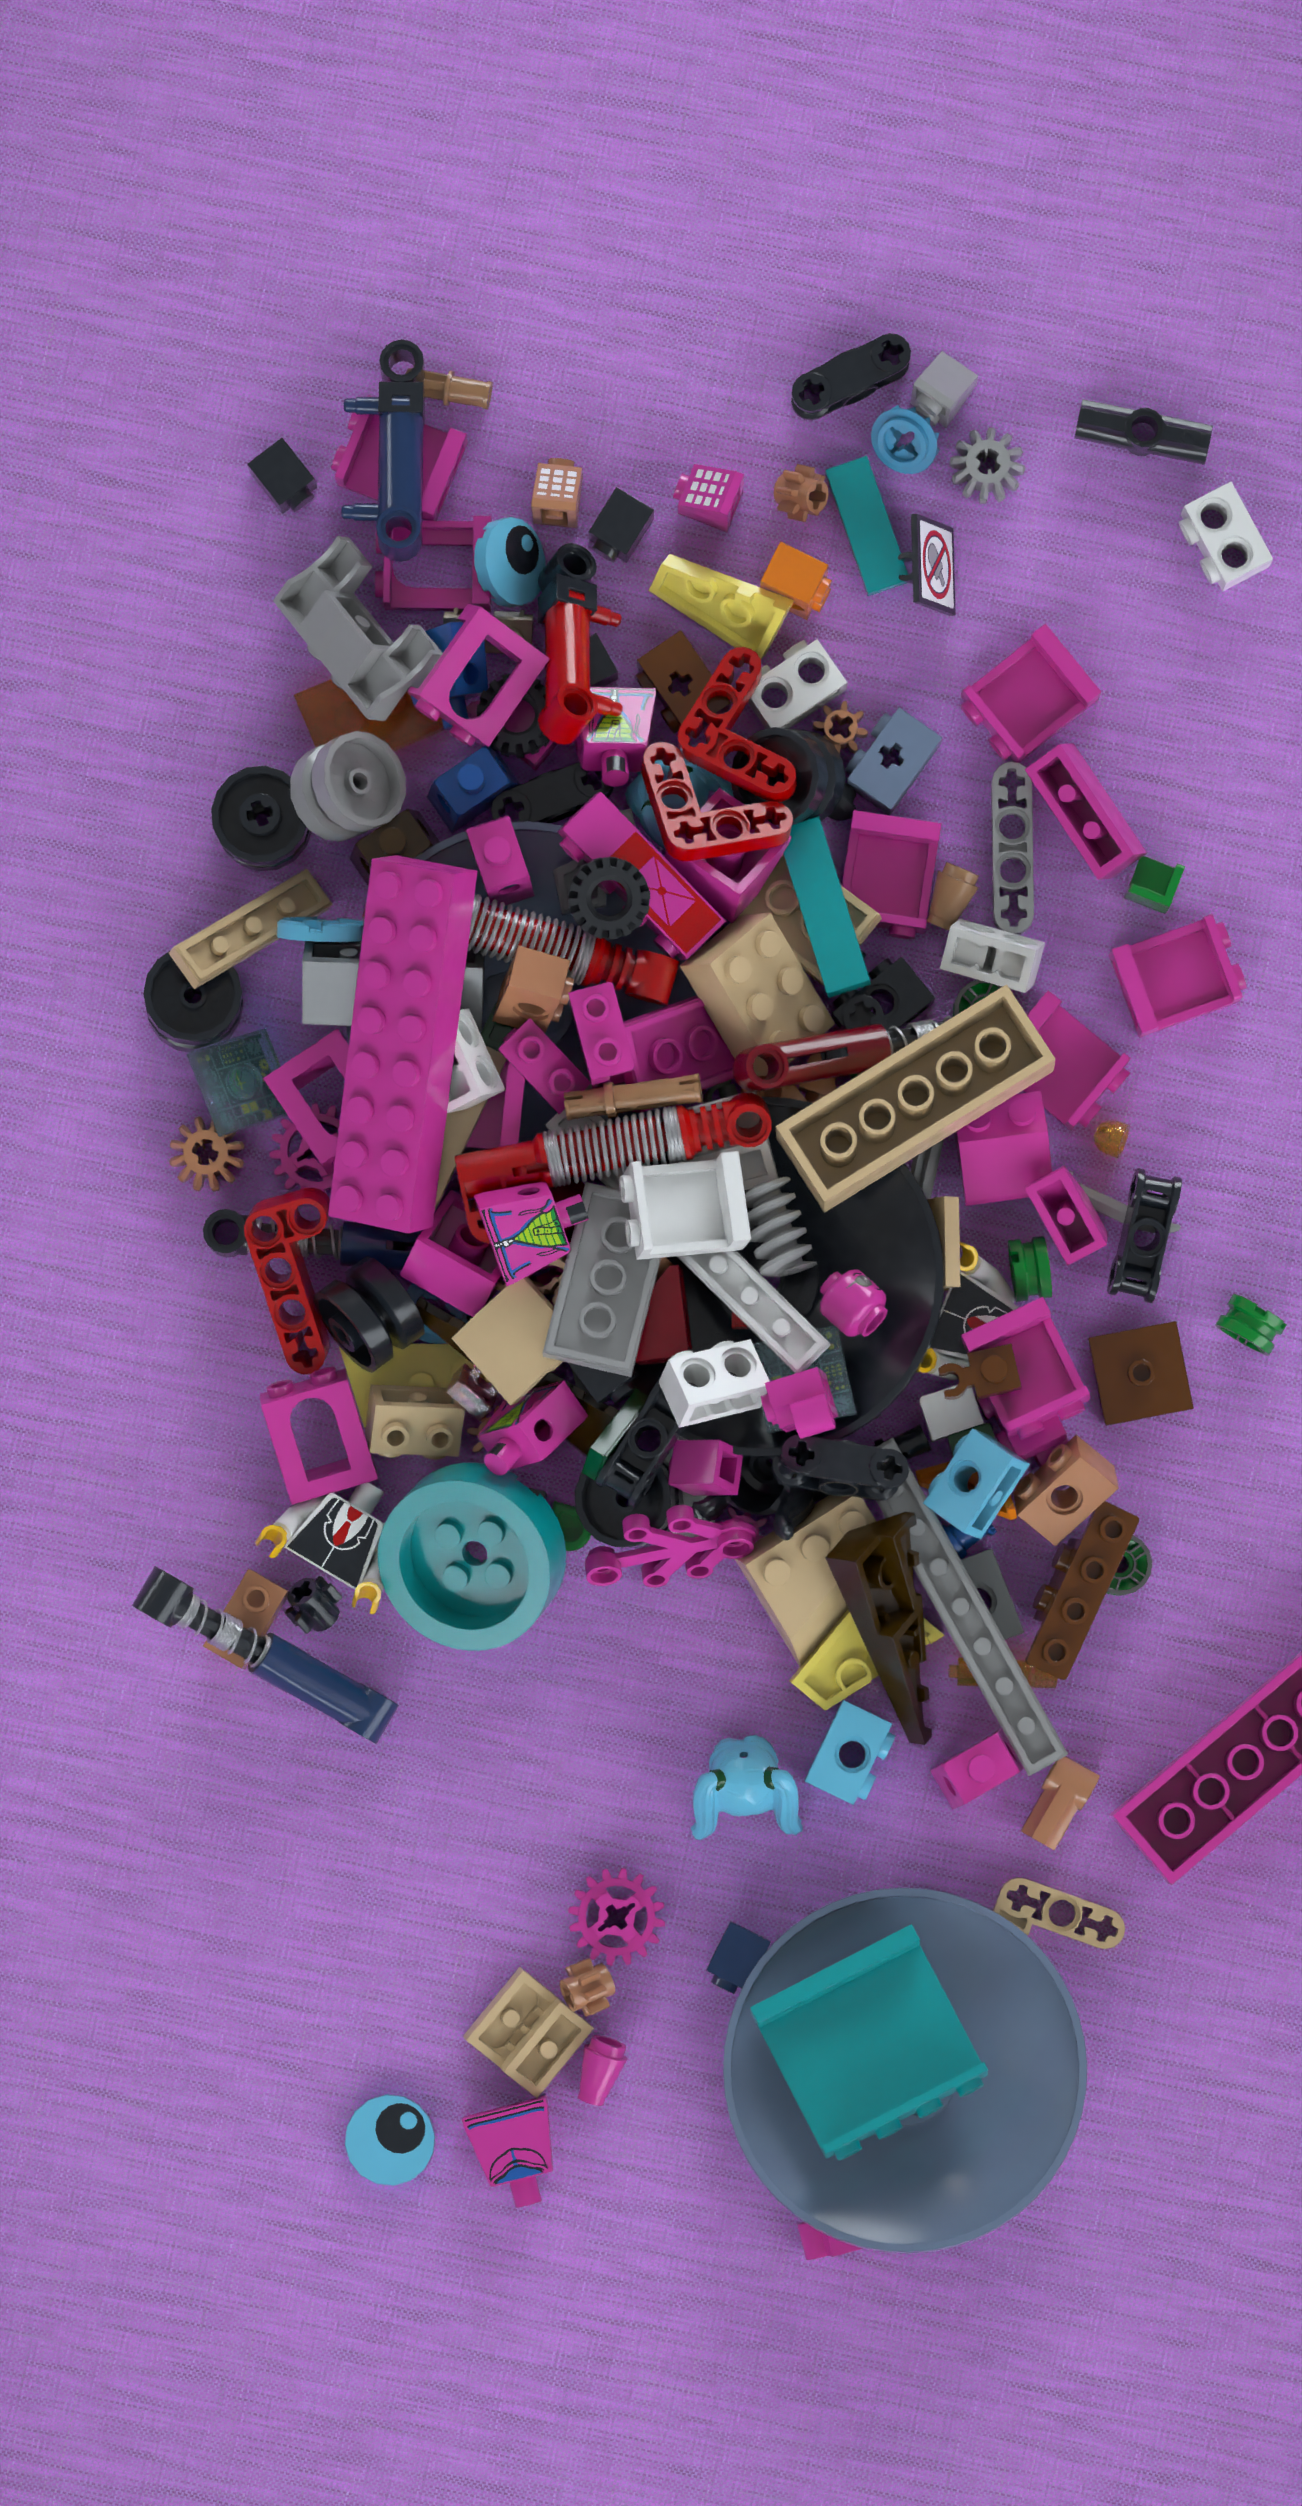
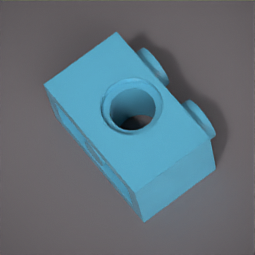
M972 1428L970 1433L963 1436L956 1444L953 1451L954 1457L945 1471L939 1473L931 1482L928 1490L929 1495L923 1504L961 1532L981 1539L1030 1464L992 1436ZM978 1472V1484L973 1490L969 1491L968 1480L973 1473Z
M842 1700L804 1782L854 1805L857 1797L866 1800L877 1777L869 1773L876 1757L885 1760L896 1735L889 1732L892 1723ZM849 1741L858 1742L865 1751L863 1762L854 1768L846 1767L839 1758L840 1748Z

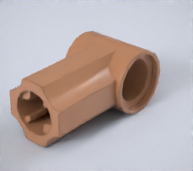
M1067 1756L1056 1761L1042 1784L1041 1789H1043V1792L1020 1831L1055 1850L1076 1811H1080L1084 1807L1100 1775Z

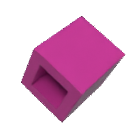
M719 1439L677 1440L669 1461L668 1484L692 1496L738 1495L743 1456L733 1454V1446Z

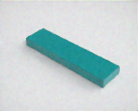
M818 816L794 824L790 832L792 838L784 851V857L828 998L870 985L871 981L821 820Z

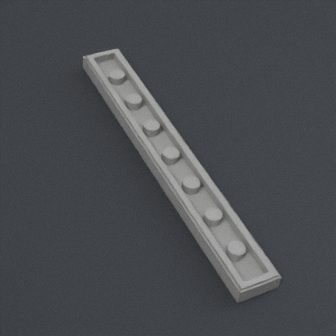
M893 1438L877 1446L894 1449L901 1453ZM909 1467L907 1479L899 1486L892 1498L885 1501H877L885 1518L905 1511L915 1513L917 1525L910 1527L911 1550L919 1552L920 1564L913 1568L1027 1775L1031 1776L1067 1756L1068 1753L936 1514L923 1504L926 1496Z

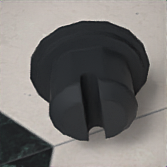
M845 783L843 796L833 813L828 816L829 818L837 821L852 819L853 810H856L853 802L857 794L851 785Z

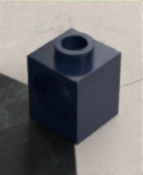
M730 1921L706 1971L714 1974L711 1983L735 1994L738 1987L743 1988L745 1981L760 1958L766 1953L771 1941Z

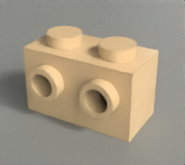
M371 1384L365 1428L370 1453H377L388 1458L399 1457L401 1454L422 1455L425 1458L434 1460L442 1459L446 1456L459 1457L465 1412L460 1389Z

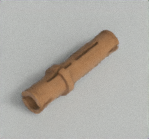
M699 1074L614 1086L613 1082L604 1083L601 1088L564 1092V1105L568 1121L601 1115L615 1118L618 1116V1113L703 1102Z

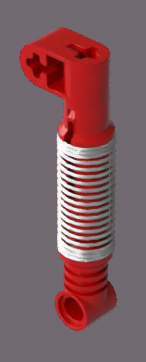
M474 895L468 951L473 948L475 954L479 951L482 956L488 953L490 958L496 955L498 961L503 958L504 962L508 963L510 960L512 961L518 945L571 960L567 977L573 978L574 983H577V985L580 984L586 987L591 983L599 984L600 980H603V983H614V989L618 991L624 986V993L630 997L652 1004L668 1005L680 964L676 959L646 950H636L635 954H632V948L626 946L624 951H621L622 945L617 943L611 948L610 941L605 940V938L594 937L585 932L580 926H577L574 932L573 923L569 924L568 928H566L565 920L559 926L557 918L554 919L553 923H550V916L546 917L545 921H543L541 913L536 919L534 911L528 917L527 909H524L522 914H520L518 906L512 912L513 907L511 904L505 910L504 902H501L499 907H497L496 899L489 905L490 900L488 897L485 898L484 902H481V895ZM366 905L364 908L362 919H365Z
M741 1093L734 1096L730 1101L721 1102L722 1108L717 1109L715 1103L710 1104L711 1110L706 1111L705 1106H700V1112L695 1113L694 1108L687 1109L683 1105H673L672 1108L670 1106L663 1108V1118L659 1109H656L655 1116L649 1110L647 1117L641 1112L639 1119H637L634 1113L631 1116V1120L625 1115L623 1122L617 1116L615 1124L611 1118L608 1119L607 1125L601 1119L599 1127L595 1121L591 1124V1128L585 1123L583 1126L584 1130L577 1124L575 1132L571 1126L567 1129L568 1133H566L564 1128H561L560 1135H558L557 1130L553 1129L552 1131L537 1133L534 1139L530 1141L455 1155L456 1169L469 1229L477 1240L490 1243L475 1199L469 1200V1198H474V1195L537 1182H546L549 1188H556L557 1186L561 1187V1185H570V1178H573L574 1182L578 1183L579 1176H581L584 1182L587 1180L586 1175H589L590 1179L594 1180V1173H597L601 1179L603 1177L602 1172L604 1171L606 1176L610 1177V1170H613V1173L617 1176L619 1168L624 1173L626 1167L635 1161H641V1164H645V1166H650V1162L653 1165H658V1161H661V1164H666L665 1152H667L670 1164L681 1163L682 1161L693 1160L697 1153L702 1152L701 1146L707 1145V1149L710 1151L713 1150V1144L718 1143L719 1149L725 1148L724 1142L729 1141L730 1146L756 1147L761 1145L769 1137L772 1130L768 1106L759 1095ZM745 1112H754L760 1116L759 1122L751 1128L740 1127L736 1120Z

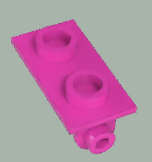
M528 1018L518 1029L514 1028L503 1038L504 1043L498 1048L499 1052L558 1114L565 1110L564 1092L583 1091L591 1084L531 1018Z

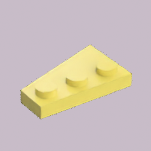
M849 1609L789 1680V1682L825 1711L879 1676ZM924 1618L925 1645L932 1644L945 1636Z

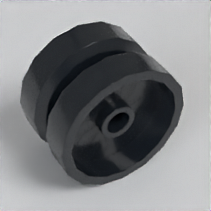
M780 727L757 731L748 738V740L786 758L793 764L796 770V789L789 799L779 802L791 811L793 815L792 825L818 816L823 821L833 813L843 796L846 777L843 759L832 742L819 733ZM738 751L733 759L732 768L741 769L745 767L750 760L748 755ZM759 761L756 771L762 772L761 762ZM778 772L775 777L768 776L769 785L774 786L777 782L784 783V774ZM731 783L734 798L744 805L767 802V800Z
M268 766L246 767L229 776L216 792L211 808L213 829L226 854L240 866L256 871L278 870L295 861L307 847L312 831L306 827L296 813L291 799V777L284 771ZM261 813L270 815L271 817H267L269 823L259 827L255 820L256 817Z
M169 952L157 959L147 974L143 995L149 1025L158 1038L173 1049L189 1053H200L217 1048L230 1039L240 1024L243 996L239 976L234 967L194 989L169 955ZM194 994L201 995V1000L194 1004L185 1000V998L192 999Z
M366 1256L345 1272L346 1283L337 1279L333 1280L314 1295V1303L321 1320L339 1347L363 1370L372 1373L393 1358V1346L405 1349L424 1335L425 1330L417 1307L401 1283L384 1265L376 1259Z
M664 1460L655 1475L651 1487L636 1508L626 1506L625 1501L627 1498L607 1486L600 1488L596 1485V1480L594 1481L581 1473L575 1488V1508L583 1527L598 1541L614 1547L650 1545L649 1543L642 1541L630 1542L624 1538L623 1519L632 1514H643L649 1518L650 1527L670 1532L666 1512L673 1506L684 1505L683 1491L668 1484L669 1463ZM618 1474V1477L625 1480L629 1484L634 1483L625 1476Z

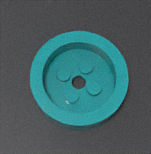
M458 1463L435 1470L420 1480L392 1510L383 1526L378 1545V1566L385 1592L397 1612L410 1626L423 1636L441 1645L460 1650L481 1651L501 1647L514 1641L536 1622L558 1593L562 1584L566 1567V1546L559 1521L541 1494L536 1496L528 1487L516 1480L519 1476L510 1471L505 1475H496L483 1463ZM477 1541L483 1544L487 1550V1559L480 1562L469 1551H466L468 1542Z

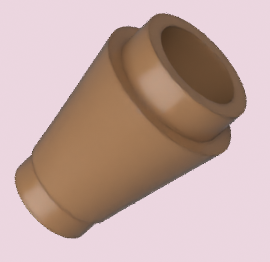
M946 862L943 871L938 870L927 922L949 931L950 926L959 919L979 887L975 885L979 875Z

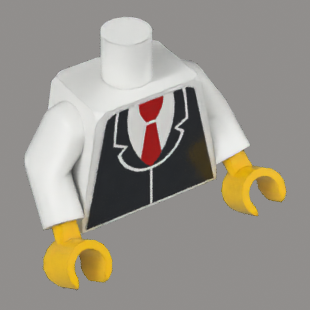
M960 1241V1247L963 1250L962 1257L960 1258V1270L964 1271H960V1287L949 1288L942 1305L938 1327L932 1344L917 1372L939 1376L938 1368L944 1364L954 1363L962 1368L968 1367L967 1352L962 1344L961 1335L1019 1308L1014 1304L1015 1293L1000 1272L978 1256L977 1250L973 1246ZM948 1374V1375H946V1376H939V1377L946 1378V1379H949V1380H957V1379H958V1378H957L955 1375H953V1374Z
M367 1482L357 1485L348 1501L334 1493H329L327 1496L323 1495L297 1503L289 1507L273 1525L266 1526L256 1539L255 1545L258 1546L264 1539L271 1540L275 1544V1548L269 1555L270 1558L277 1557L283 1547L353 1588L355 1592L352 1599V1607L355 1608L357 1601L361 1598L371 1600L370 1614H375L384 1589L378 1566V1545L385 1523L371 1516V1513L384 1492Z

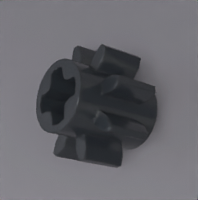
M319 1576L315 1581L311 1578H305L296 1582L289 1590L287 1599L291 1607L284 1613L305 1634H308L311 1629L317 1632L324 1631L337 1621L340 1611L335 1603L342 1599V1595L331 1583L328 1584L322 1576Z

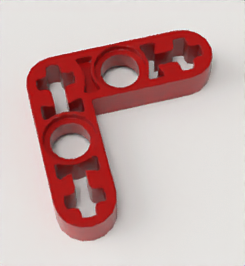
M736 647L728 651L681 724L678 731V747L683 758L767 801L782 802L789 799L796 789V770L793 764L786 758L730 731L762 678L761 659L758 654L750 648ZM744 663L749 664V673H741L736 681L735 689L731 686L734 680V667L740 668ZM723 696L731 700L733 705L728 712L716 714L708 709L707 704L712 698ZM704 720L709 725L705 732L706 744L698 743L696 747L690 746V737L697 738L704 729ZM733 751H741L747 754L750 760L745 767L733 769L726 765L724 759ZM759 761L761 762L762 772L756 771ZM778 772L784 774V783L777 782L774 786L769 785L768 776L775 777Z
M667 742L651 744L645 750L641 765L642 778L667 853L674 859L679 861H695L773 848L783 845L788 840L793 824V815L784 804L776 801H767L701 812L680 750ZM656 760H662L665 766H669L668 779L663 781L664 773L660 764H655ZM669 794H675L682 797L686 805L679 809H672L662 802V798ZM766 819H771L774 825H779V828L772 829L769 823L764 822ZM723 824H731L739 829L741 835L734 839H727L722 837L716 828ZM750 828L751 830L755 829L754 834H750ZM703 829H708V833H703ZM679 834H686V837L691 840L693 839V842L686 843L683 838H678Z

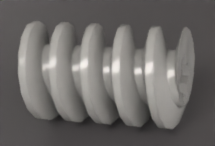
M789 1177L764 1182L745 1193L747 1208H753L748 1212L749 1225H758V1227L750 1232V1241L763 1243L754 1251L756 1259L769 1260L759 1269L762 1276H788L807 1270L817 1264L815 1261L802 1260V1256L808 1253L812 1246L811 1244H797L796 1240L805 1234L807 1230L806 1227H792L791 1222L802 1214L800 1210L786 1209L785 1205L796 1198L795 1193H782L780 1191V1188L790 1181Z

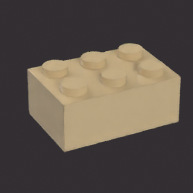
M771 913L739 915L733 923L726 926L680 965L698 998L703 1001L705 1010L734 1059L741 1051L750 1047L824 1034L835 1024ZM757 1056L753 1063L754 1072L757 1076H767L768 1066L762 1058ZM795 1058L788 1059L789 1063Z

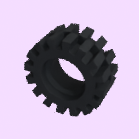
M510 674L503 675V679L499 681L493 680L489 683V688L486 691L483 690L480 702L477 704V717L488 708ZM537 678L522 698L534 709L535 718L532 725L522 732H511L503 726L489 746L494 751H500L503 756L516 755L517 758H525L524 755L529 753L534 755L539 752L542 746L546 747L550 742V739L541 731L538 723L539 713L545 707V686Z
M600 857L584 864L572 878L568 890L569 908L574 920L585 932L600 939H617L618 937L631 934L634 929L643 923V919L649 910L650 891L642 873L630 862L617 857ZM605 880H613L620 883L627 894L625 907L619 913L612 916L598 913L591 902L593 889L597 884Z

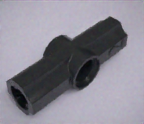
M1082 399L1074 439L1127 449L1130 453L1137 456L1152 454L1204 465L1213 425L1160 415L1157 411L1150 408L1134 410ZM1138 423H1146L1153 428L1155 437L1149 441H1140L1133 435L1132 427Z

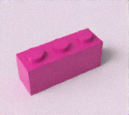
M1074 743L1057 745L1024 769L1098 880L1115 877L1147 854Z

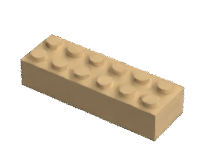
M1006 984L777 1125L776 1138L825 1213L1052 1073L1056 1059Z

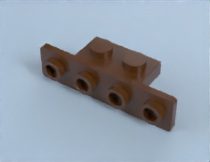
M1104 1501L1092 1513L1081 1539L1070 1538L1067 1544L1062 1543L1059 1546L1051 1566L1055 1568V1572L1049 1585L1043 1584L1040 1587L1033 1602V1608L1037 1610L1033 1619L1041 1622V1626L1025 1658V1662L1028 1665L1060 1680L1067 1679L1139 1523L1137 1516Z

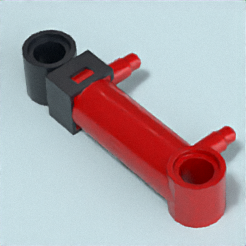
M574 543L562 545L538 577L539 588L542 591L538 597V623L545 625V655L550 658L545 665V707L539 713L538 723L541 731L548 739L557 744L564 745L573 743L597 713L618 717L623 710L621 703L590 691V622L603 626L617 627L621 623L622 616L620 613L613 612L609 608L597 605V585L589 583L596 573V561L586 548Z

